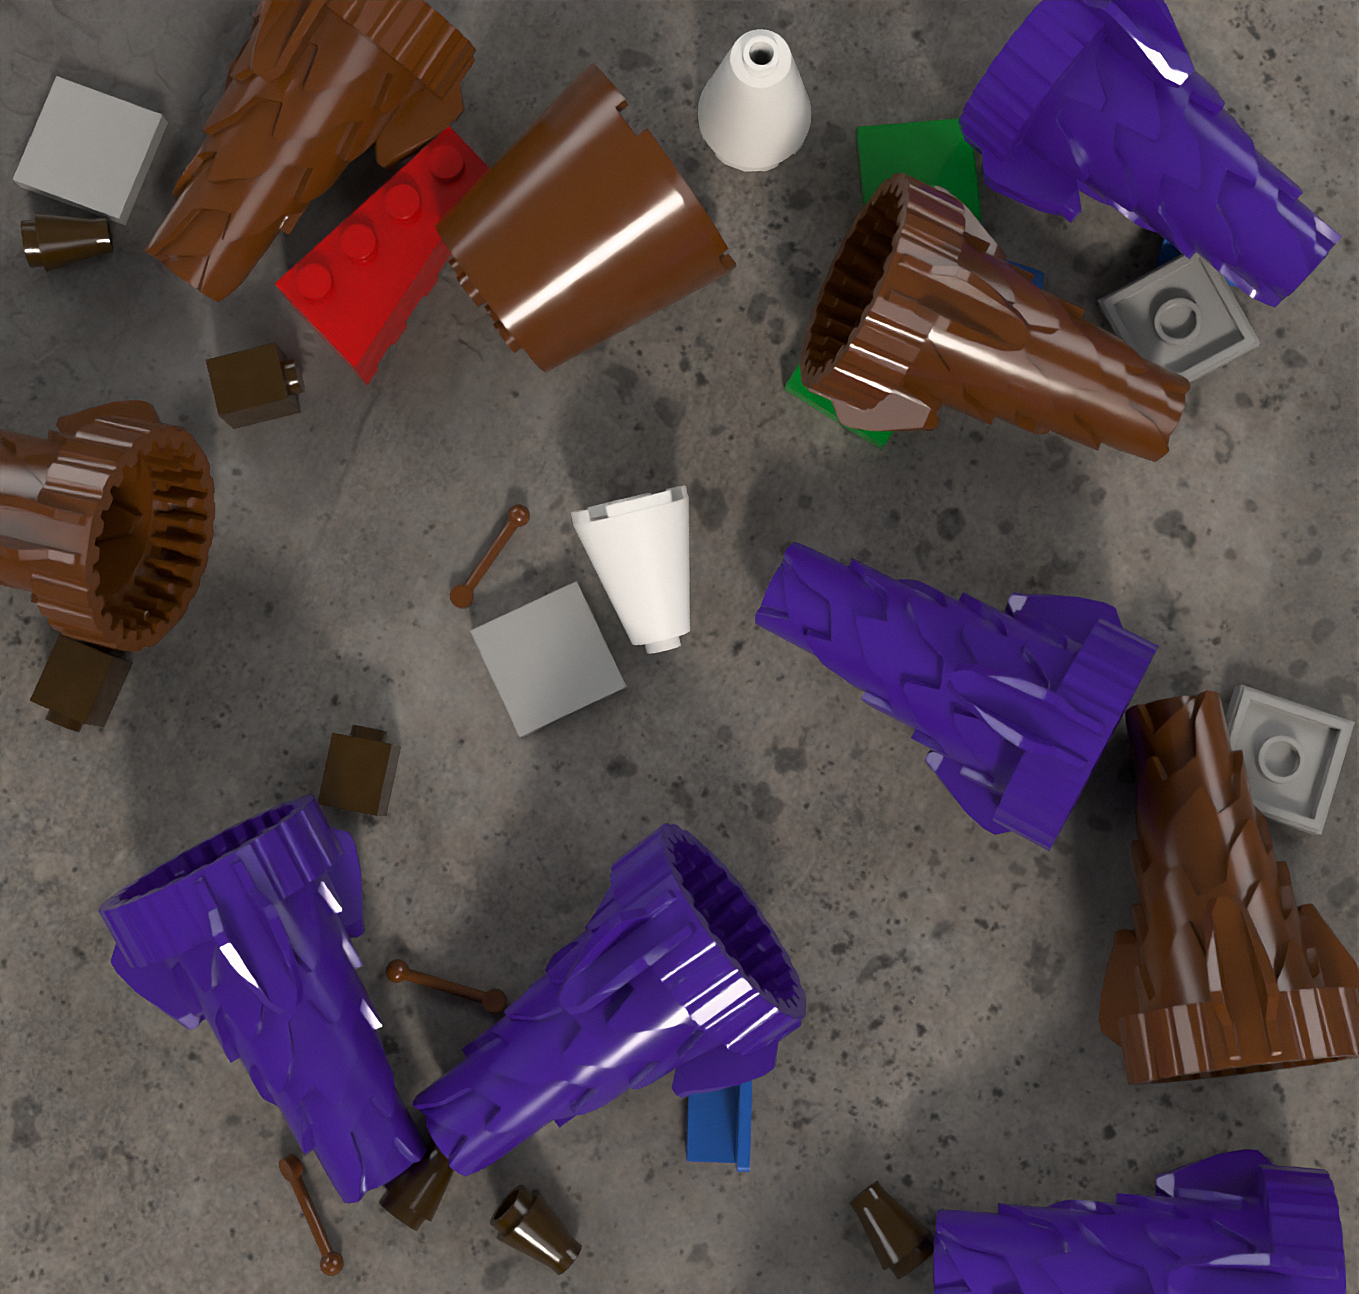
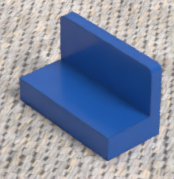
M752 1080L717 1091L688 1096L687 1162L735 1163L737 1172H750Z

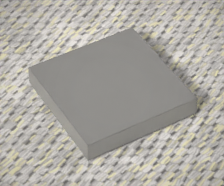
M56 76L12 180L21 188L126 225L168 121L160 113Z
M1197 253L1190 260L1181 254L1098 300V306L1116 337L1130 345L1142 358L1187 378L1189 383L1250 352L1261 344L1224 276Z
M577 581L470 630L519 738L530 735L627 689Z
M1245 685L1235 686L1225 719L1232 751H1243L1254 805L1268 820L1313 835H1321L1355 722Z

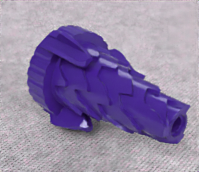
M1042 0L1026 17L1021 26L1013 33L1003 49L990 64L986 73L973 90L959 118L958 124L964 136V141L982 155V177L984 178V183L993 191L1038 211L1059 215L1069 223H1072L1082 212L1080 190L1101 203L1111 205L1136 225L1159 233L1189 260L1195 253L1199 254L1247 295L1272 307H1276L1287 296L1289 297L1342 238L1338 232L1298 199L1303 193L1302 189L1255 149L1253 140L1240 127L1235 118L1223 108L1225 103L1215 87L1195 71L1189 53L1164 0Z
M793 542L784 551L783 562L772 577L761 606L755 615V624L815 655L826 668L845 679L853 687L863 691L864 694L861 700L864 703L914 729L915 731L911 739L931 749L925 758V763L936 774L962 809L983 829L994 835L1013 831L1050 851L1159 647L1123 629L1116 608L1105 602L1075 596L1013 592L1007 601L1004 613L964 592L959 600H956L921 581L914 579L896 580L854 558H851L847 566L798 542Z
M314 795L302 796L274 806L201 841L135 879L101 904L98 911L116 942L110 961L116 973L136 993L176 1020L187 1030H192L198 1027L203 1020H207L230 1063L240 1058L260 1096L264 1100L278 1106L303 1154L306 1155L314 1150L323 1169L344 1203L359 1202L367 1191L391 1181L404 1172L412 1163L418 1162L423 1158L427 1147L395 1087L394 1075L385 1055L381 1038L376 1029L382 1027L381 1018L355 970L362 966L363 963L350 938H357L365 932L361 867L356 845L349 832L330 827Z
M665 823L612 863V873H610L611 885L591 920L586 925V930L552 956L545 968L546 973L533 982L524 994L504 1010L505 1017L462 1049L466 1056L464 1060L415 1096L413 1106L426 1115V1123L430 1135L440 1151L448 1158L449 1167L463 1176L478 1172L498 1161L554 1120L560 1128L576 1115H583L601 1108L617 1099L630 1088L632 1090L641 1089L662 1078L675 1068L672 1090L677 1096L684 1098L691 1094L713 1092L746 1083L766 1075L776 1067L779 1041L799 1028L802 1023L801 1019L806 1016V996L800 984V978L778 936L756 903L750 898L739 881L729 872L727 867L688 831L682 830L678 825Z
M1242 1149L1220 1153L1188 1163L1172 1171L1156 1174L1155 1196L1117 1193L1115 1195V1203L1070 1199L1047 1207L998 1203V1213L938 1209L933 1260L934 1294H1346L1343 1233L1335 1187L1330 1179V1174L1325 1169L1273 1165L1259 1150Z

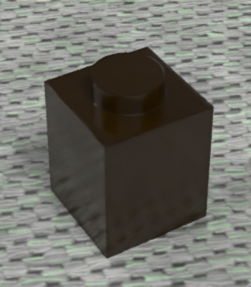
M275 342L206 359L218 415L233 429L301 413L297 394L305 392V386L297 360L295 358L288 359Z
M59 634L29 701L49 709L45 719L61 727L80 732L83 724L105 727L133 662L109 652L98 650L83 641Z
M352 725L350 736L332 733L318 798L319 805L375 816H387L401 746L385 743L388 731Z

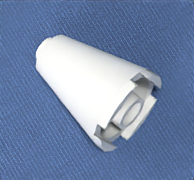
M752 30L739 37L707 82L700 96L698 104L699 131L703 139L715 152V156L728 166L745 172L773 169L793 153L794 155L803 146L809 131L811 105L807 91L787 43L781 36L769 30Z
M686 486L668 488L666 491L656 494L645 493L588 507V510L571 512L573 526L632 645L645 644L647 654L663 652L681 646L679 636L690 632L689 497Z

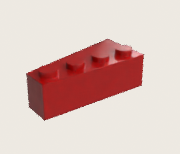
M450 126L443 130L274 283L294 310L367 386L379 369L377 367L378 363L390 345L396 344L407 327L406 321L422 297L428 296L439 279L438 273L452 254L437 232L435 224L489 169V166Z

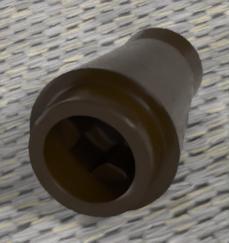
M35 213L34 219L21 221L22 241L30 268L44 267L46 272L100 254L114 252L113 239L107 217L93 219Z
M432 1138L426 1144L427 1151L420 1161L412 1163L404 1172L383 1185L386 1191L378 1201L391 1215L415 1231H418L425 1220L432 1222L454 1173V1170L449 1167L448 1158L440 1151Z
M878 1180L849 1202L857 1213L882 1269L890 1268L897 1279H901L909 1274L934 1252V1245L928 1238L931 1231L888 1194Z
M522 1184L518 1185L502 1200L491 1217L490 1225L498 1231L497 1239L548 1266L557 1275L563 1274L574 1263L582 1249V1245L571 1236L538 1189L530 1192Z

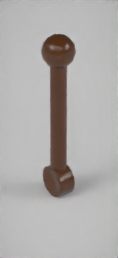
M516 504L508 510V522L464 585H457L451 590L450 600L454 606L466 609L473 604V591L517 527H522L528 523L530 512L526 506Z
M400 959L392 960L386 966V977L393 983H401L407 980L483 1004V1008L487 1012L492 1014L500 1013L506 1005V995L500 989L493 988L484 992L409 969L406 962Z
M290 1154L279 1161L280 1172L291 1183L321 1253L320 1270L327 1276H335L343 1269V1257L340 1253L333 1251L302 1179V1164L296 1155Z

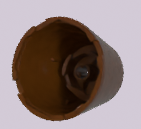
M591 64L584 69L435 224L437 232L454 256L448 262L458 276L456 278L478 307L485 302L488 303L484 308L495 322L493 326L514 353L523 348L544 373L720 279L737 267L736 262L729 253L723 254L729 248L688 184L648 128L636 136L619 112L629 105L618 89L595 64Z

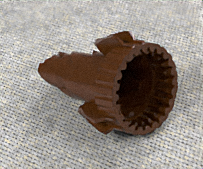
M259 0L257 10L252 17L255 21L251 35L229 68L225 92L201 130L208 136L178 179L172 193V197L176 202L144 248L145 252L160 260L166 268L188 284L197 288L201 293L220 302L245 281L279 232L282 230L289 235L313 199L326 192L336 182L349 163L364 153L374 142L376 162L391 172L398 162L416 154L443 130L456 122L465 110L460 83L474 64L475 59L473 55L477 50L458 29L424 0Z
M895 173L879 186L855 218L853 225L845 235L829 267L809 319L800 357L801 382L803 386L807 387L808 391L832 401L840 424L850 428L869 431H933L940 422L938 413L943 404L989 425H992L994 418L997 417L1033 434H1046L1052 431L1097 451L1102 443L1120 452L1153 462L1158 461L1170 451L1168 445L1169 437L1179 423L1185 405V394L1191 388L1187 378L1142 358L1122 339L1081 319L1085 309L1032 284L1031 282L1035 275L1006 262L1007 256L968 207L948 190L939 186L932 187L905 173Z
M142 400L113 401L61 416L56 424L59 431L49 429L47 439L0 429V585L31 592V602L37 604L41 614L48 618V624L55 631H60L62 635L84 641L98 650L110 652L117 649L136 652L141 651L143 647L150 648L157 644L182 619L191 599L195 597L200 586L201 576L207 566L208 552L213 540V521L215 519L214 481L210 476V464L207 456L193 436L184 427L162 423L154 406Z
M1206 690L1195 696L1165 698L1147 704H1136L1125 711V722L1137 782V810H1135L1138 840H1132L1131 858L1140 903L1132 904L1131 906L1134 929H1121L1114 932L1113 947L1107 962L1101 991L1099 1013L1101 1032L1122 1048L1128 1085L1162 1084L1220 1078L1359 1058V968L1314 904H1302L1297 907L1286 861H1276L1267 819L1253 803L1243 751H1232L1219 693Z

